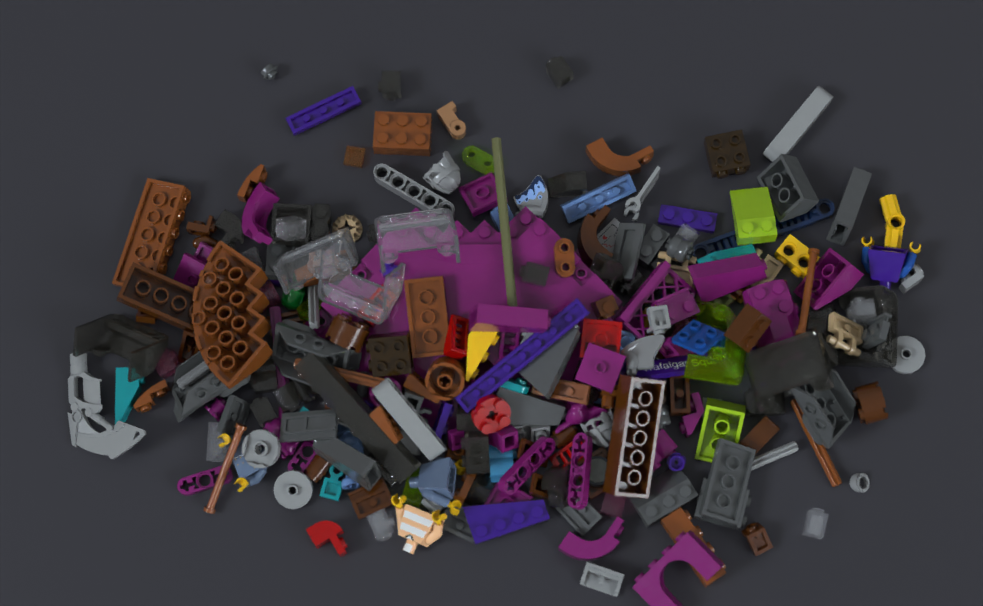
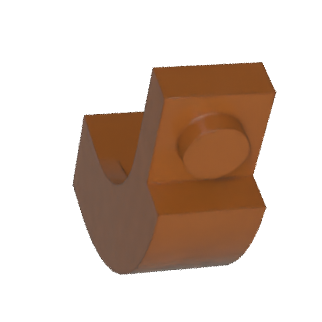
M603 137L586 145L585 150L591 162L598 169L613 176H623L627 173L631 176L641 171L640 164L645 165L649 163L654 154V150L649 145L632 155L620 156L609 149Z

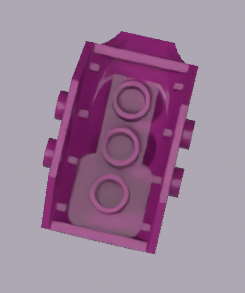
M785 279L773 280L753 286L742 292L744 307L748 303L772 321L755 344L765 365L773 363L783 368L790 360L804 362L805 354L810 351L806 338L795 335L799 325L798 314L800 312L797 303L793 302L787 281Z

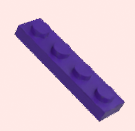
M351 86L286 117V121L295 136L360 105L361 101L354 87Z

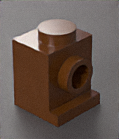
M613 294L590 303L597 320L609 318L616 314L615 310L619 309Z

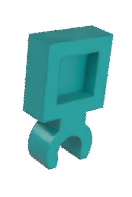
M331 465L329 469L331 477L324 478L319 496L339 502L342 492L339 479L344 476V473L340 471V473L335 474V467Z

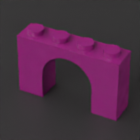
M691 530L687 533L683 531L675 539L677 543L673 547L669 545L663 550L662 554L664 556L659 561L655 559L648 565L650 570L646 574L642 572L634 579L636 584L632 588L650 606H683L667 589L664 583V570L671 561L682 560L690 563L707 581L725 565Z

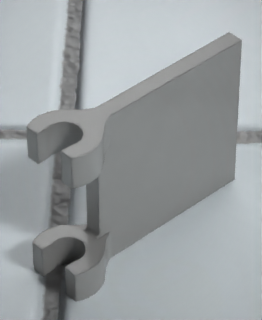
M659 166L656 167L636 197L629 198L625 203L624 216L626 217L629 212H633L635 214L632 218L633 222L638 220L642 202L659 179L661 169Z

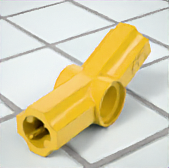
M890 194L879 199L886 222L884 246L901 248L905 218L901 214L896 194ZM891 221H897L899 223V227H894L891 224Z

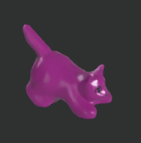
M568 401L565 404L567 410L566 421L556 428L555 433L558 434L571 425L588 422L592 418L599 417L601 412L608 413V409L593 404L587 406ZM597 421L596 426H599L602 421Z
M282 403L279 407V417L271 422H267L263 430L273 432L278 439L280 438L281 418L285 410V403ZM300 442L280 443L281 453L279 457L284 461L286 456L293 455Z

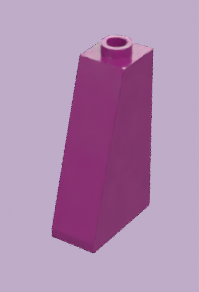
M757 253L688 266L702 304L767 278L765 270L768 269L764 259H760Z
M478 303L470 311L469 331L544 333L550 327L551 316H548L547 309Z

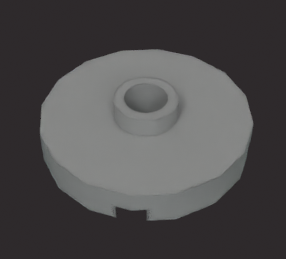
M900 336L894 339L886 351L887 363L895 372L903 375L912 374L919 370L924 364L926 357L925 349L921 342L910 336ZM903 352H908L909 357H905Z
M255 430L248 434L242 443L243 457H245L250 466L255 468L272 466L278 460L281 453V444L278 437L268 430ZM262 445L265 447L264 452L260 451Z
M299 470L285 471L277 478L274 484L275 498L285 508H301L309 502L313 494L312 481L305 473ZM290 487H294L296 493H291Z

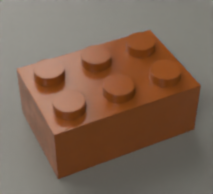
M375 111L374 154L430 156L432 136L431 113Z

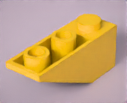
M471 331L468 335L466 381H469L470 378L474 380L480 371L477 369L480 361L483 363L486 361L490 354L487 352L489 346H495L500 337L497 335L498 332Z

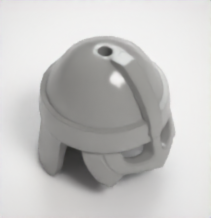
M444 151L443 158L438 163L433 164V167L422 178L434 190L450 194L460 185V168L455 164L449 152Z
M608 409V413L601 412L599 417L580 424L584 433L591 436L594 444L602 447L610 445L614 418L613 411ZM597 421H602L599 426H596Z

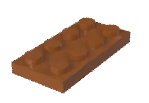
M444 276L404 280L412 358L443 355L449 326Z

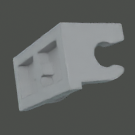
M587 562L579 585L617 597L625 574Z

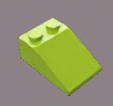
M768 187L731 190L730 198L737 246L775 242L777 228Z
M707 397L695 459L712 463L719 438L739 443L746 405Z

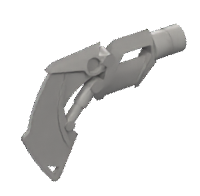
M86 353L70 354L71 376L68 378V397L72 413L68 412L71 443L74 447L78 448L79 446L87 451L108 455L110 459H116L137 444L146 435V430L119 420L115 425H112L99 414L103 409L100 395V382H102V379L95 378L88 373ZM78 378H83L84 400L78 396ZM87 417L106 428V431L101 433L96 431L89 423Z

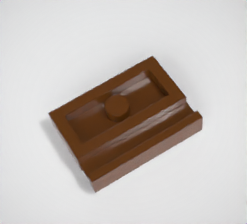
M384 478L379 479L370 491L361 487L348 493L359 520L393 506L391 502L392 496Z

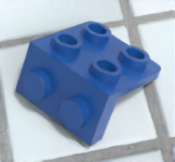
M694 319L672 337L673 344L699 355H704L709 350L720 355L726 351L725 332Z

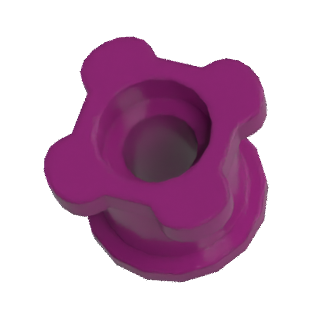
M216 397V400L209 407L205 405L204 408L220 422L219 417L223 414L226 401L222 397L220 399Z

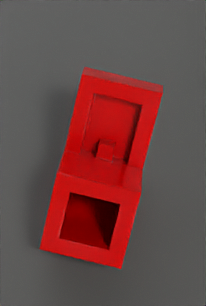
M325 520L317 522L306 529L317 549L331 541L340 557L347 554L345 548L348 546L343 537L338 538L344 531L337 523Z

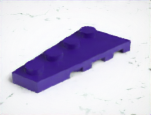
M544 500L463 507L475 545L550 519Z

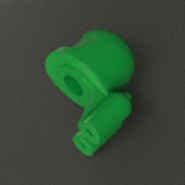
M293 273L292 282L285 286L281 297L282 305L290 310H297L301 307L306 293V287L299 288L295 273Z

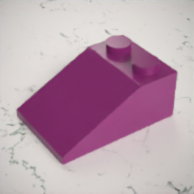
M829 248L816 263L810 306L814 310H818L850 291L864 274L833 249ZM806 277L793 291L802 300Z

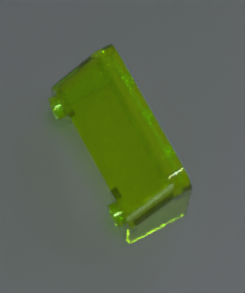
M695 300L701 312L691 316L690 322L694 319L708 326L726 329L727 331L737 315L727 305ZM726 337L725 348L712 347L708 351L707 357L688 354L684 378L738 385L742 382L744 376L746 352Z

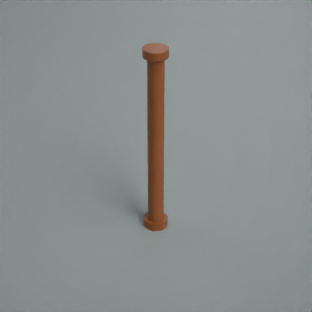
M817 248L808 249L809 261L798 329L795 331V335L802 338L807 337L806 325L817 256L820 254V250Z
M236 423L234 436L209 502L203 509L207 513L214 514L216 511L214 508L242 434L247 429V426Z

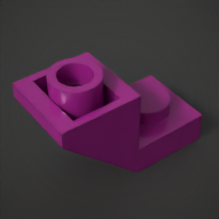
M672 337L665 338L663 345L659 349L665 358L697 354L673 344Z
M699 392L690 395V410L694 411V413L682 416L681 422L678 423L681 434H685L686 438L691 436L704 412Z

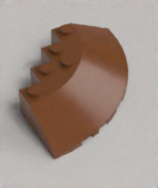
M220 240L206 259L207 263L204 269L200 271V278L197 286H195L192 299V324L196 345L203 360L219 381L231 389L259 369L273 353L268 343L262 339L272 327L267 319L261 315L270 303L265 294L259 290L268 280V277L262 268Z

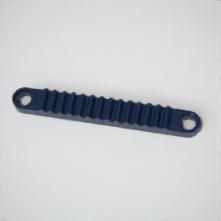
M820 199L807 213L784 222H779L777 216H775L777 237L830 218L835 210L834 203L830 199ZM820 205H828L830 211L822 213L819 209ZM734 230L696 244L693 247L695 249L694 254L691 253V255L697 257L695 252L698 249H703L706 255L715 251L745 245L737 246Z

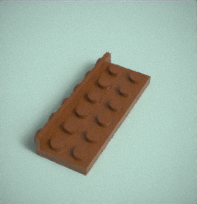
M147 178L112 281L113 285L122 287L133 262L162 275L167 272V263L169 257L173 254V245L175 239L179 236V227L181 221L185 218L186 206L191 200V191L184 185Z

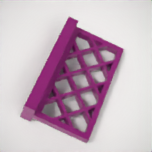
M666 260L657 265L614 319V321L623 322L622 325L637 339L645 337V331L648 329L644 328L643 317L648 316L643 314L642 305L650 303L651 307L655 306L653 303L656 301L653 294L655 289H662L663 297L667 296L666 289H675V292H677L679 288H686L688 286L693 297L697 293L670 268L671 265ZM667 274L674 279V286H665ZM639 317L640 328H634L629 324V321L632 318Z

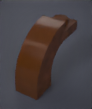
M606 205L601 210L597 209L592 216L590 214L586 215L577 236V247L582 260L597 275L600 274L613 256L611 252L600 244L597 238V229L611 211Z

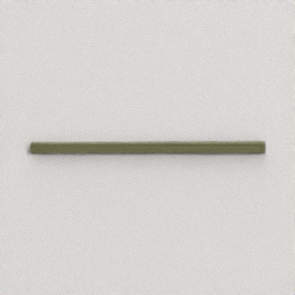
M496 137L492 138L491 141L507 305L518 307L501 138Z

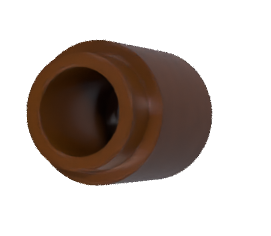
M571 425L558 434L554 430L549 438L554 439L557 449L564 448L573 441L578 429L575 425Z
M316 454L307 466L305 475L317 483L326 475L331 464Z

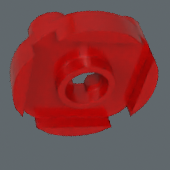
M491 394L482 397L477 401L475 409H472V422L483 434L498 432L510 424V406L505 399L497 395ZM490 411L495 413L492 417H487L490 415Z

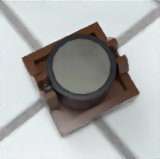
M601 447L592 453L588 494L590 500L604 493L603 487L608 452L605 447ZM584 458L578 461V466L584 464ZM579 476L577 479L582 484L583 477Z

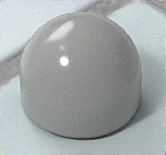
M856 473L851 476L849 484L853 491L863 493L868 490L870 481L867 474ZM861 478L865 482L862 488L859 483Z

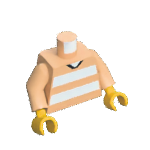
M398 494L392 496L391 502L396 506L398 535L407 539L403 550L414 554L418 544L428 548L430 544H433L442 536L444 520L447 518V515L445 513L440 515V510L430 514L408 504L403 505L406 502V496L402 495L398 499Z

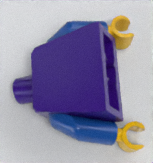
M862 237L861 242L864 247L862 248L861 262L866 272L870 274L872 280L880 281V291H890L891 282H899L900 278H905L912 270L917 258L916 254L921 251V244H919L918 249H913V242H911L909 245L910 252H908V249L874 245L875 242L872 237H870L869 243H865L866 239Z

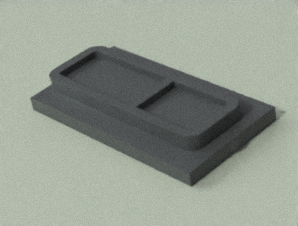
M619 223L607 278L634 280L646 224Z
M327 409L282 413L280 443L337 438L339 410Z

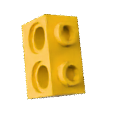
M789 234L776 250L774 256L784 266H788L796 277H802L803 279L806 277L808 267H801L799 261L804 260L808 263L809 248ZM790 249L793 255L788 256L783 250Z

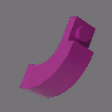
M259 182L250 195L244 208L242 231L244 235L256 242L270 245L273 238L266 228L267 218L280 198L275 190Z
M466 420L461 422V427L447 431L448 448L452 451L473 444L492 445L501 453L519 447L518 430L510 424L498 432L483 434L477 429L472 420Z
M617 516L607 533L595 541L583 540L569 531L559 545L558 550L573 559L582 561L603 558L618 546L620 541L614 538V536L619 537L625 527L622 526L624 520Z

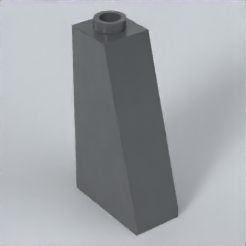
M853 168L826 240L844 247L853 228L872 173L864 169Z
M577 324L518 371L548 400L551 398L582 335L578 331L580 327Z
M502 387L493 392V395L505 399L511 409L510 424L559 425L560 421L565 419L567 410L561 401L552 398L548 400L545 396L531 394L529 391L528 394H522ZM490 411V415L487 417H492L495 413Z
M337 438L314 440L312 447L317 455L368 491L382 477L376 461Z

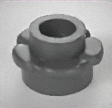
M272 63L268 64L261 71V74L264 76L263 79L272 80L278 74V67Z

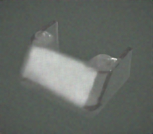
M440 208L377 217L374 220L382 273H386L385 263L390 264L397 260L399 257L398 253L437 248L438 253L444 256L454 254L456 263H460L458 233L450 209Z
M347 227L280 255L273 265V269L285 295H287L291 289L293 291L302 289L304 283L311 278L340 266L346 267V269L356 266L359 257L351 232Z
M336 238L321 250L318 281L319 298L324 303L374 324H382L388 318L402 292L405 264L401 263L387 274L384 285L381 286L352 274L351 261L340 255L342 238Z

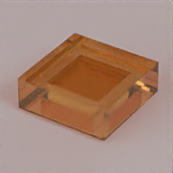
M347 145L343 164L362 168L366 149Z

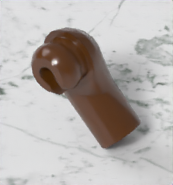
M203 235L193 240V246L197 249L200 242L203 241L215 247L219 241L208 235Z

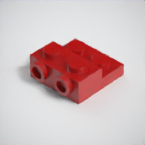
M583 318L580 359H583L589 342L620 354L623 322Z

